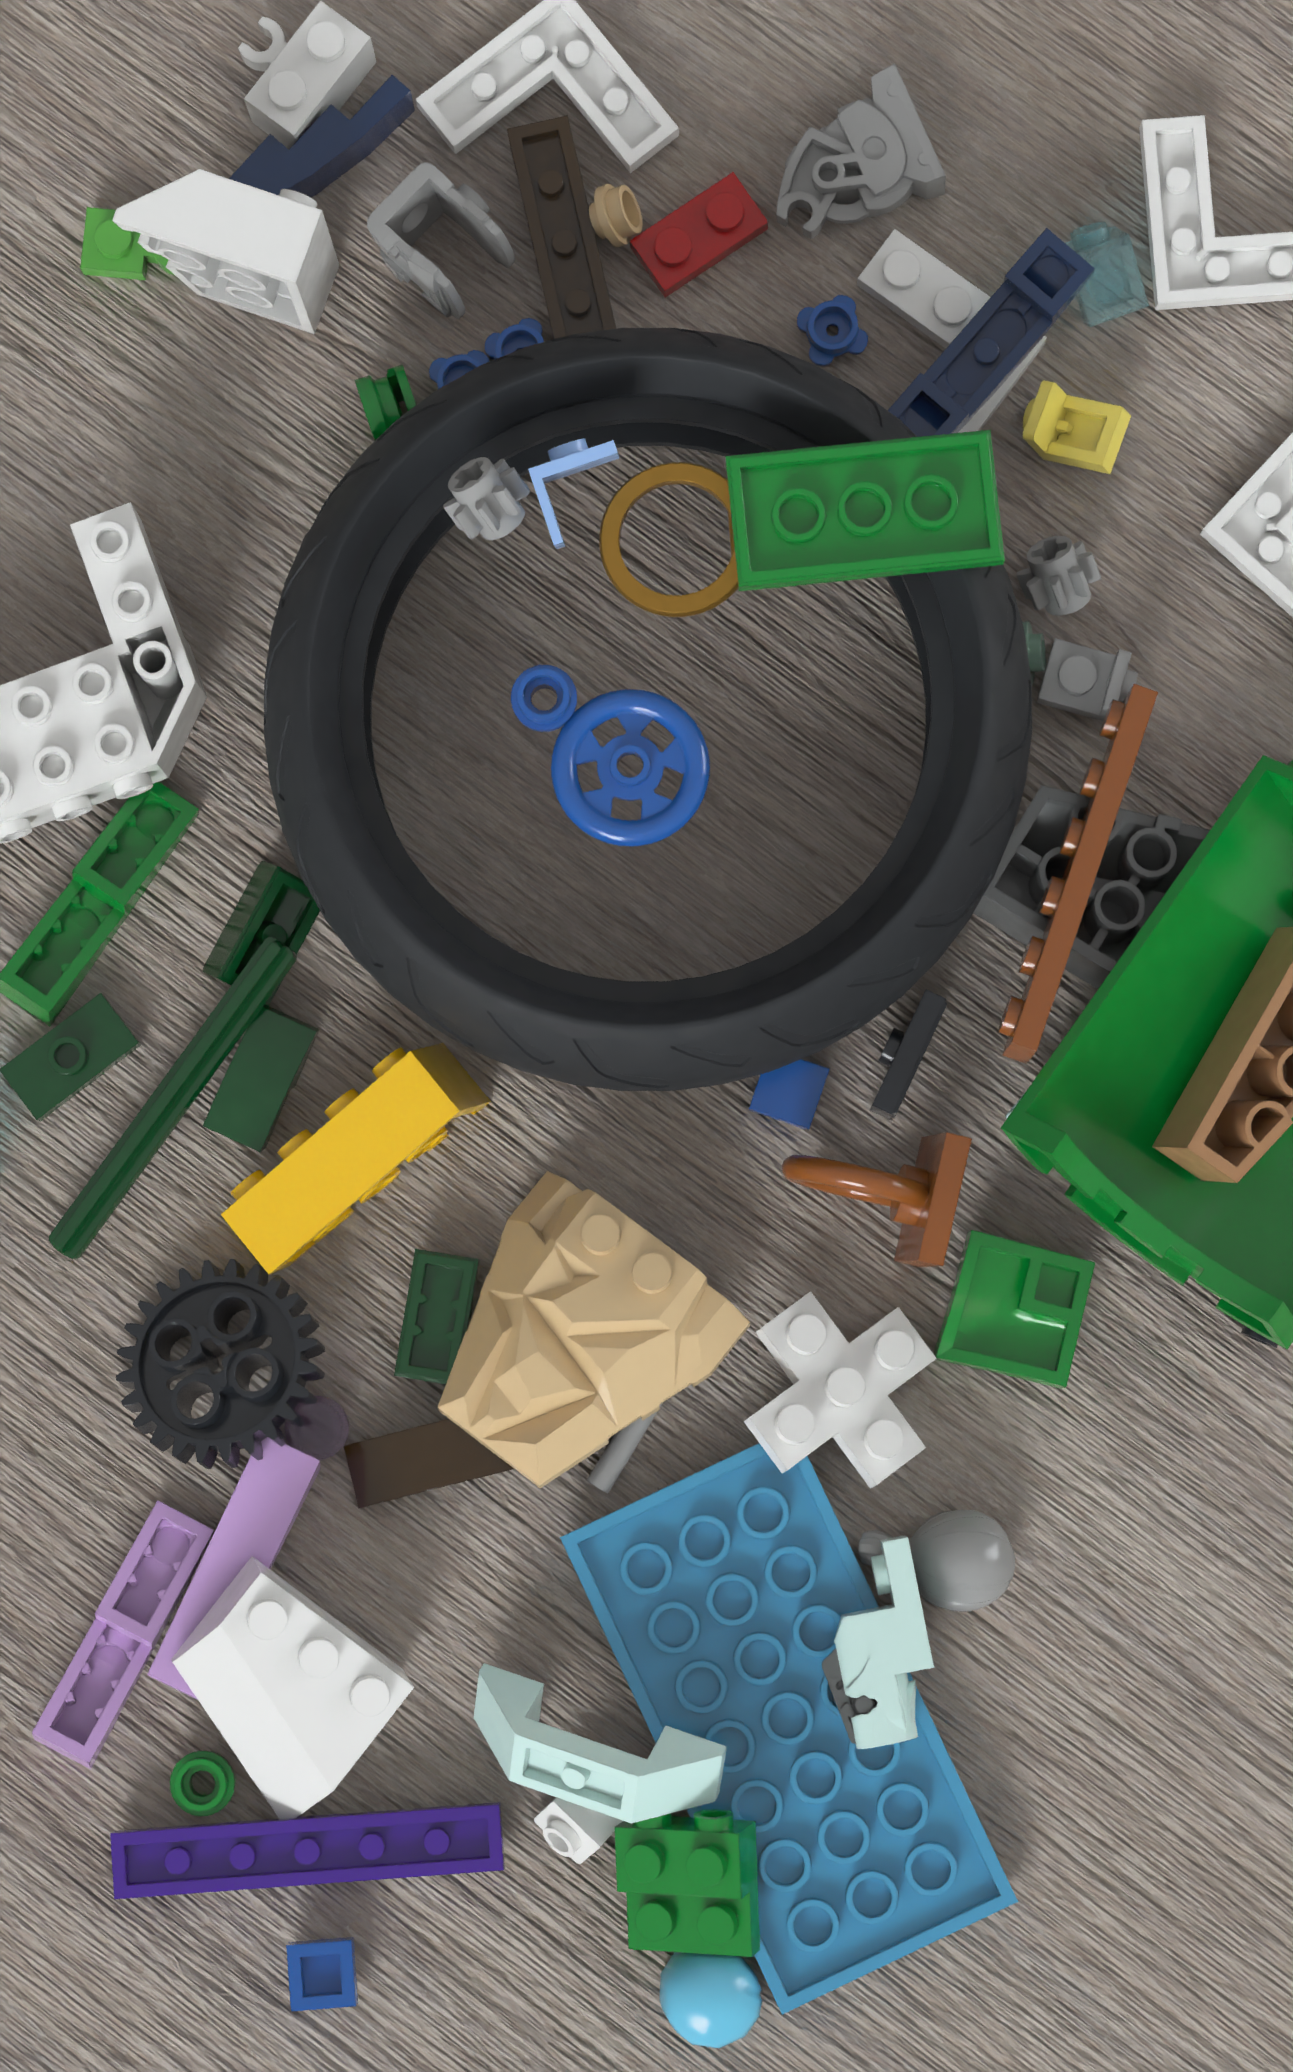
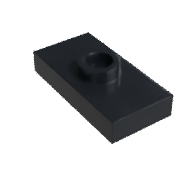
M926 989L906 1033L893 1028L878 1061L889 1067L870 1111L889 1120L891 1117L894 1118L948 1004L945 1002L946 998Z

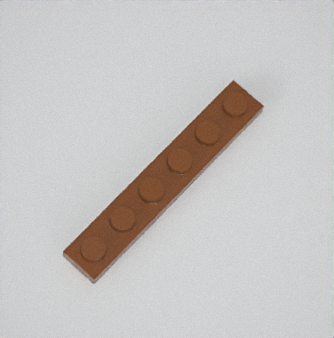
M1133 684L1123 702L1112 699L1099 734V736L1110 739L1103 761L1096 758L1091 759L1079 793L1090 798L1082 820L1076 817L1071 818L1059 853L1069 856L1063 878L1051 877L1039 909V913L1049 916L1043 937L1041 939L1031 936L1019 967V973L1029 976L1021 999L1011 995L1000 1022L998 1033L1008 1036L1003 1056L1027 1064L1038 1049L1158 695L1157 691Z

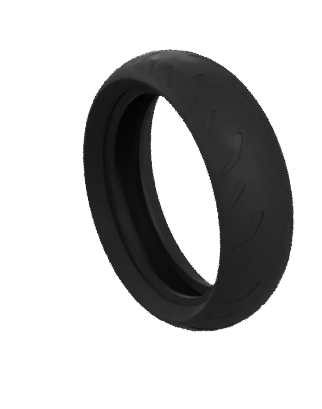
M617 328L572 334L524 347L480 365L434 391L410 409L359 456L323 504L311 529L301 543L284 583L271 630L264 678V739L270 785L280 824L301 878L327 923L357 962L391 996L438 1031L479 1054L520 1071L572 1085L610 1090L676 1091L722 1085L771 1072L825 1049L863 1027L901 998L941 958L971 918L995 876L1014 829L1027 777L1032 737V682L1024 627L1012 584L1004 565L885 577L897 596L911 629L921 665L925 694V743L921 773L913 801L901 828L884 857L864 883L834 913L809 932L777 951L736 968L702 977L671 981H621L598 978L553 967L519 953L488 935L460 914L429 883L407 854L395 832L384 804L376 774L372 744V696L376 667L386 630L402 594L418 567L438 541L455 525L443 508V505L455 498L448 488V483L452 475L465 463L476 458L485 457L494 465L500 459H504L509 467H514L520 477L529 473V468L550 462L548 450L585 438L588 448L614 440L616 448L628 446H670L701 450L726 457L917 437L900 419L853 385L833 376L815 364L770 346L724 334L679 328Z

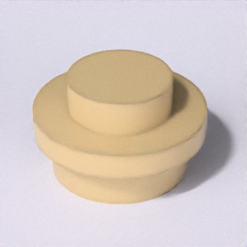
M605 184L596 188L594 202L589 205V216L596 234L601 239L607 238L615 247L628 244L631 236L640 233L643 226L641 211L633 192L626 185L614 187L611 184Z

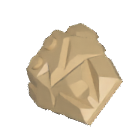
M547 1171L506 1222L495 1257L484 1281L480 1297L438 1404V1411L537 1487L542 1488L607 1445L610 1437L637 1419L645 1420L660 1410V1404L690 1384L695 1387L710 1377L750 1327V1322L727 1298L707 1284V1277L698 1268L599 1194L589 1189L582 1191L567 1179Z

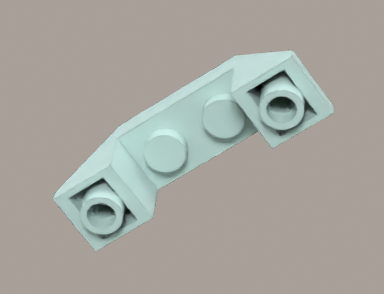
M485 1663L479 1670L474 1719L509 1781L628 1823H635L716 1801L720 1792L727 1746L665 1725L648 1759L539 1722L544 1683Z

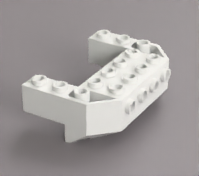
M131 502L70 524L113 644L0 685V844L22 838L31 833L32 828L50 821H66L84 815L93 809L92 806L115 797L117 799H125L139 795L151 789L153 783L169 778L207 698L192 649L182 633L142 520Z

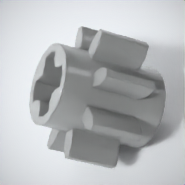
M480 457L465 463L452 475L448 488L455 498L446 502L443 508L458 529L463 530L469 539H473L481 533L486 540H496L511 533L522 522L525 510L518 500L526 497L530 490L515 468H510L504 459H500L493 465L488 458Z
M1053 536L1037 542L1027 552L1026 557L1030 568L1017 572L1025 599H1031L1034 609L1038 611L1045 607L1049 614L1058 616L1073 613L1084 607L1092 595L1088 584L1101 579L1093 553L1086 552L1082 541L1073 544L1071 539L1065 536Z

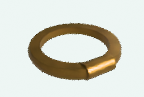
M671 462L656 465L639 472L618 489L603 515L600 526L599 547L603 566L609 579L628 601L653 614L667 617H687L701 614L717 607L738 589L728 483L724 476L702 465ZM672 484L691 485L703 489L716 497L728 511L731 547L730 562L724 572L712 584L702 590L686 595H666L645 587L628 571L620 551L621 528L631 507L646 493Z

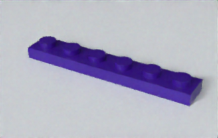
M500 1802L307 1816L295 1819H266L119 1830L110 1833L114 1899L488 1872L505 1869Z

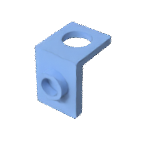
M585 438L559 445L547 451L550 462L528 469L553 545L556 549L565 547V543L545 483L619 459L614 440L588 448Z

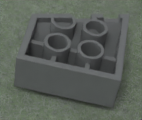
M1041 785L1012 832L995 876L973 914L1026 946L1031 936L1042 939L1049 916L1039 913L1043 896L1052 876L1060 879L1063 878L1069 856L1059 853L1065 832L1072 817L1083 819L1090 798ZM1119 808L1065 970L1099 989L1210 830L1184 824L1182 819L1158 814L1155 817Z

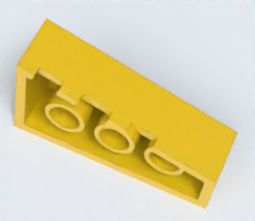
M444 1043L411 1050L408 1053L400 1047L390 1053L373 1068L372 1073L377 1077L374 1083L361 1094L355 1088H352L340 1096L324 1112L330 1121L313 1135L308 1129L298 1133L277 1152L283 1161L271 1172L265 1175L259 1169L231 1191V1195L235 1198L236 1202L225 1210L221 1216L268 1274L289 1267L349 1218L354 1212L350 1206L357 1200L360 1203L366 1202L398 1178L401 1170L397 1166L404 1160L410 1163L426 1151L430 1152L449 1135L445 1125L453 1118L469 1113L474 1116L491 1102Z

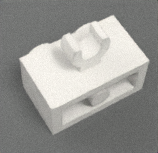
M322 1L317 4L288 43H286L284 33L279 24L270 18L262 17L258 25L260 31L273 40L271 46L262 52L253 50L243 42L238 47L246 65L257 71H265L244 98L251 121L268 135H273L287 149H290L331 104L340 110L376 64L371 37Z

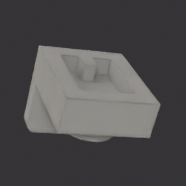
M1055 638L1036 703L1104 721L1112 699L1123 702L1133 684H1136L1138 672L1127 669L1132 652L1119 649L1117 654L1114 655Z

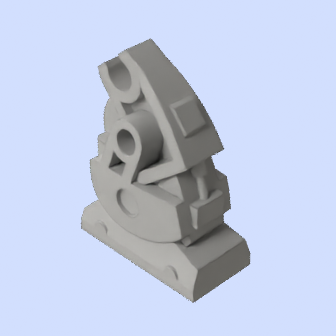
M895 64L871 77L872 99L865 98L864 100L853 101L838 108L837 118L833 122L819 130L809 127L797 146H794L785 162V172L777 202V223L786 227L792 210L798 207L806 208L812 213V217L803 225L802 231L804 236L813 239L820 233L826 220L838 224L855 223L866 217L880 216L895 210L906 202L912 193L926 200L945 194L946 175Z

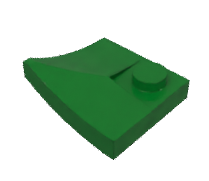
M970 1230L966 1235L951 1297L933 1354L937 1358L935 1360L1008 1375L1060 1389L1065 1388L1070 1374L1095 1262Z

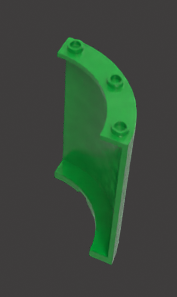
M1263 755L1008 1116L1001 1129L1039 1172L1048 1174L1053 1167L1071 1184L1064 1195L1120 1242L1181 1286H1184L1191 1276L1196 1280V1283L1221 1298L1216 1305L1218 1310L1288 1350L1293 1342V1124L1238 1183L1201 1181L1152 1147L1275 929L1293 927V760L1289 761L1286 765Z

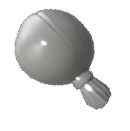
M975 1510L940 1512L931 1516L909 1539L919 1594L924 1600L934 1606L960 1612L981 1609L997 1600L1008 1589L1010 1581L1013 1579L1016 1564L1014 1550L1004 1529L994 1519L984 1513ZM879 1530L864 1532L859 1541L861 1563L872 1567L871 1556L882 1554L880 1540L893 1537Z

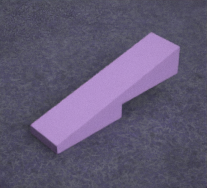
M268 1437L261 1441L263 1459L258 1461L252 1455L250 1456L147 1674L149 1677L196 1700L198 1699L173 1664L172 1657L252 1556L271 1569L321 1469L320 1460L287 1444L281 1447Z
M157 1500L97 1608L95 1620L33 1729L32 1735L34 1740L89 1769L93 1767L214 1534L213 1529Z

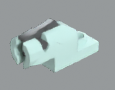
M905 1535L880 1540L882 1554L871 1556L878 1595L890 1593L892 1605L842 1614L834 1639L836 1648L822 1661L824 1674L850 1741L856 1744L857 1749L885 1746L918 1737L915 1722L916 1680L908 1681L907 1673L934 1668L909 1539Z

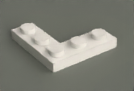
M543 0L415 99L418 109L455 154L552 79L560 86L630 173L679 136V127L575 0Z
M1205 115L1142 120L1139 131L1155 310L1293 300V232L1215 237Z
M896 229L893 230L857 279V286L945 349L990 299V296ZM1046 336L1042 337L1015 371L958 433L981 431L1045 345Z
M1293 433L1200 533L1203 538L1292 617Z

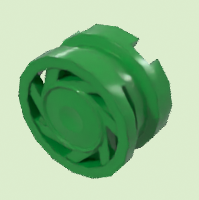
M402 364L387 369L385 377L374 380L368 375L354 380L374 441L397 419L403 416L398 402L404 401L407 411L416 406Z

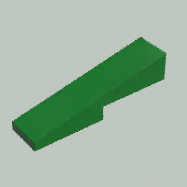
M160 782L153 783V787L146 792L129 797L72 870L73 879L0 972V993L51 1027L197 818L199 809Z

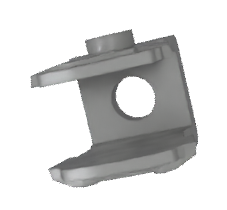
M424 162L418 165L370 214L367 220V228L374 241L381 248L380 255L385 265L400 282L404 280L408 283L412 280L424 291L421 295L446 318L453 315L459 320L465 314L463 301L451 281L444 276L439 267L417 249L414 250L411 247L443 213L458 223L499 264L501 263L509 269L515 262L513 249L505 234L487 215L490 209L485 201L471 187L464 183L456 189L454 184L431 163Z

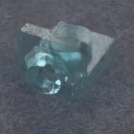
M1106 222L1084 225L1070 233L1071 241L1066 242V244L1095 268L1094 273L1076 295L1084 324L1093 327L1149 306L1129 234L1114 226L1107 227Z

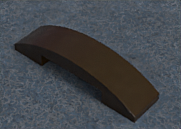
M450 1419L344 1446L358 1508L514 1469Z

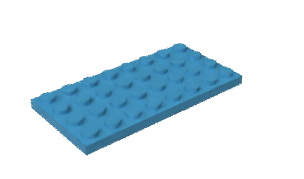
M760 1443L560 1537L655 1743L666 1725L727 1746L720 1792L716 1801L689 1808L687 1812L690 1817L694 1818V1813L721 1809L733 1812V1820L756 1821L760 1951L754 1956L781 2014L787 2013L1018 1902L917 1686L915 1698L917 1738L867 1749H857L856 1744H853L849 1739L824 1674L822 1661L836 1648L834 1639L842 1614L879 1606L808 1456L782 1474ZM909 1672L907 1673L908 1681H912L913 1678Z

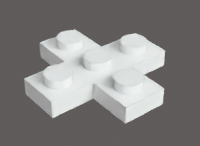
M810 1291L755 1332L793 1383L791 1387L744 1421L782 1474L833 1437L871 1489L926 1448L888 1397L891 1392L937 1359L899 1307L849 1343Z

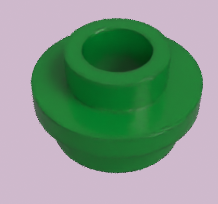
M208 1750L189 1753L175 1765L170 1777L172 1797L183 1811L191 1815H213L222 1810L230 1802L234 1794V1771L229 1762L218 1753ZM197 1771H207L214 1777L215 1787L212 1793L203 1795L195 1791L192 1785V1778Z

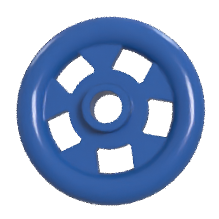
M637 689L611 691L583 704L562 727L556 739L551 759L553 788L566 815L588 835L600 841L618 846L630 847L652 844L680 830L700 807L710 776L708 748L700 728L692 717L672 700L650 691ZM617 717L626 734L613 738L604 747L600 746L592 731L602 723ZM652 721L662 725L674 737V740L663 752H660L652 741L641 736V733ZM627 755H634L643 763L642 771L635 777H625L617 769L619 761ZM595 761L597 762L598 777L603 787L583 792L578 778L577 765ZM666 767L683 774L681 785L673 800L654 792L661 782L663 770ZM616 797L625 801L641 800V819L622 820L611 817L613 799Z

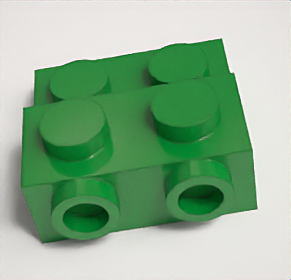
M711 1809L694 1813V1818L674 1817L670 1813L635 1823L622 1821L615 1826L617 1892H626L628 1949L753 1957L760 1951L756 1821L733 1820V1812Z

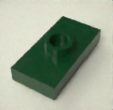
M100 993L0 1068V1072L35 1119L41 1122L140 1047L141 1043L107 998Z
M415 1249L394 1376L441 1384L447 1383L465 1332L469 1326L479 1259Z

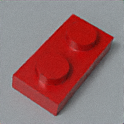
M732 172L631 239L630 248L666 298L768 230V221L735 173Z

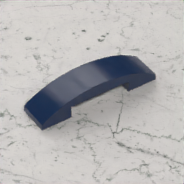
M1046 228L1004 277V283L924 374L920 372L888 411L900 419L917 437L958 433L1001 387L1052 327L1094 273L1095 268Z

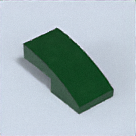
M264 1005L247 1028L222 1080L203 1126L261 1153L267 1147L290 1090L298 1082L319 1029L268 1005Z

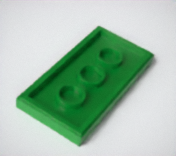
M991 430L725 457L739 591L1004 564L1005 557Z

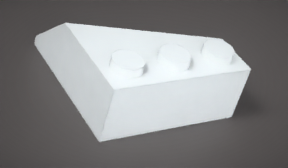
M199 169L116 209L112 221L123 230L141 233L137 243L148 252L162 255L168 259L166 268L197 295L315 334L337 274L339 262L323 211L316 208L317 202L312 198L289 189H282L280 194L276 195Z
M253 1556L171 1659L279 1819H295L332 1793L414 1688L401 1667Z

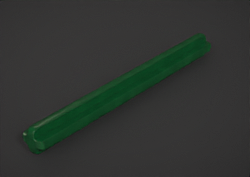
M268 937L263 941L49 1235V1241L57 1251L74 1260L82 1256L295 964L297 955L291 948L273 937Z

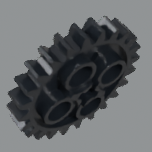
M230 1259L224 1274L221 1275L219 1269L210 1260H206L203 1263L201 1279L197 1280L185 1268L179 1269L180 1287L173 1291L160 1281L156 1286L162 1301L157 1306L141 1300L137 1304L147 1317L144 1325L126 1323L124 1327L137 1341L135 1346L123 1347L117 1350V1355L132 1364V1368L116 1375V1381L125 1388L135 1389L121 1403L132 1413L141 1412L133 1422V1425L144 1435L154 1432L150 1441L151 1444L162 1452L173 1445L172 1456L184 1464L195 1453L197 1462L204 1468L211 1469L219 1452L227 1465L231 1468H236L240 1459V1449H245L259 1461L263 1459L261 1441L265 1438H270L281 1447L286 1444L280 1426L285 1421L301 1428L305 1424L301 1416L294 1410L297 1404L317 1403L318 1399L305 1388L306 1381H316L324 1378L325 1373L318 1366L310 1363L309 1359L324 1353L325 1346L317 1339L306 1337L312 1334L320 1325L312 1315H300L308 1303L297 1292L287 1296L290 1285L282 1277L277 1275L268 1282V1273L258 1264H255L245 1276L244 1267L235 1259ZM250 1310V1318L246 1327L238 1333L228 1334V1324L233 1315L239 1311ZM191 1336L192 1344L186 1356L180 1360L170 1361L171 1348L175 1342L183 1337ZM268 1337L272 1338V1342L268 1347L259 1348ZM226 1353L227 1356L222 1359L224 1370L215 1374L214 1371L219 1368L218 1357ZM272 1366L273 1372L269 1383L261 1390L250 1391L249 1383L254 1372L261 1367ZM178 1378L182 1379L173 1390H170L172 1381ZM213 1393L214 1400L208 1413L199 1418H192L191 1410L196 1399L203 1394Z

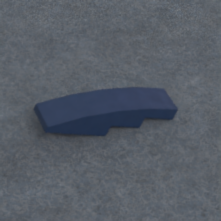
M391 75L350 120L331 104L290 149H287L273 135L269 134L229 179L279 195L282 189H289L311 198L370 155L415 111L411 90L395 76Z

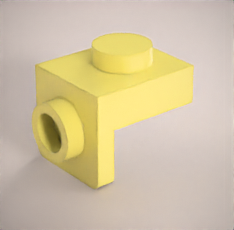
M1043 380L1036 398H1033L1025 409L1023 439L1043 460L1111 474L1131 415L1122 406L1067 395L1057 383Z

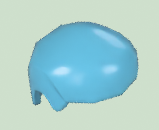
M674 1952L660 1973L659 2000L669 2023L682 2038L692 2045L722 2048L745 2037L757 2021L762 2005L760 1996L762 1989L757 1976L741 1956Z

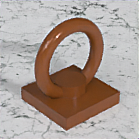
M948 1132L921 1137L915 1166L904 1164L898 1175L852 1163L807 1155L787 1157L782 1164V1173L787 1180L808 1188L855 1200L889 1206L890 1220L902 1223L894 1261L916 1267L943 1266L972 1138Z

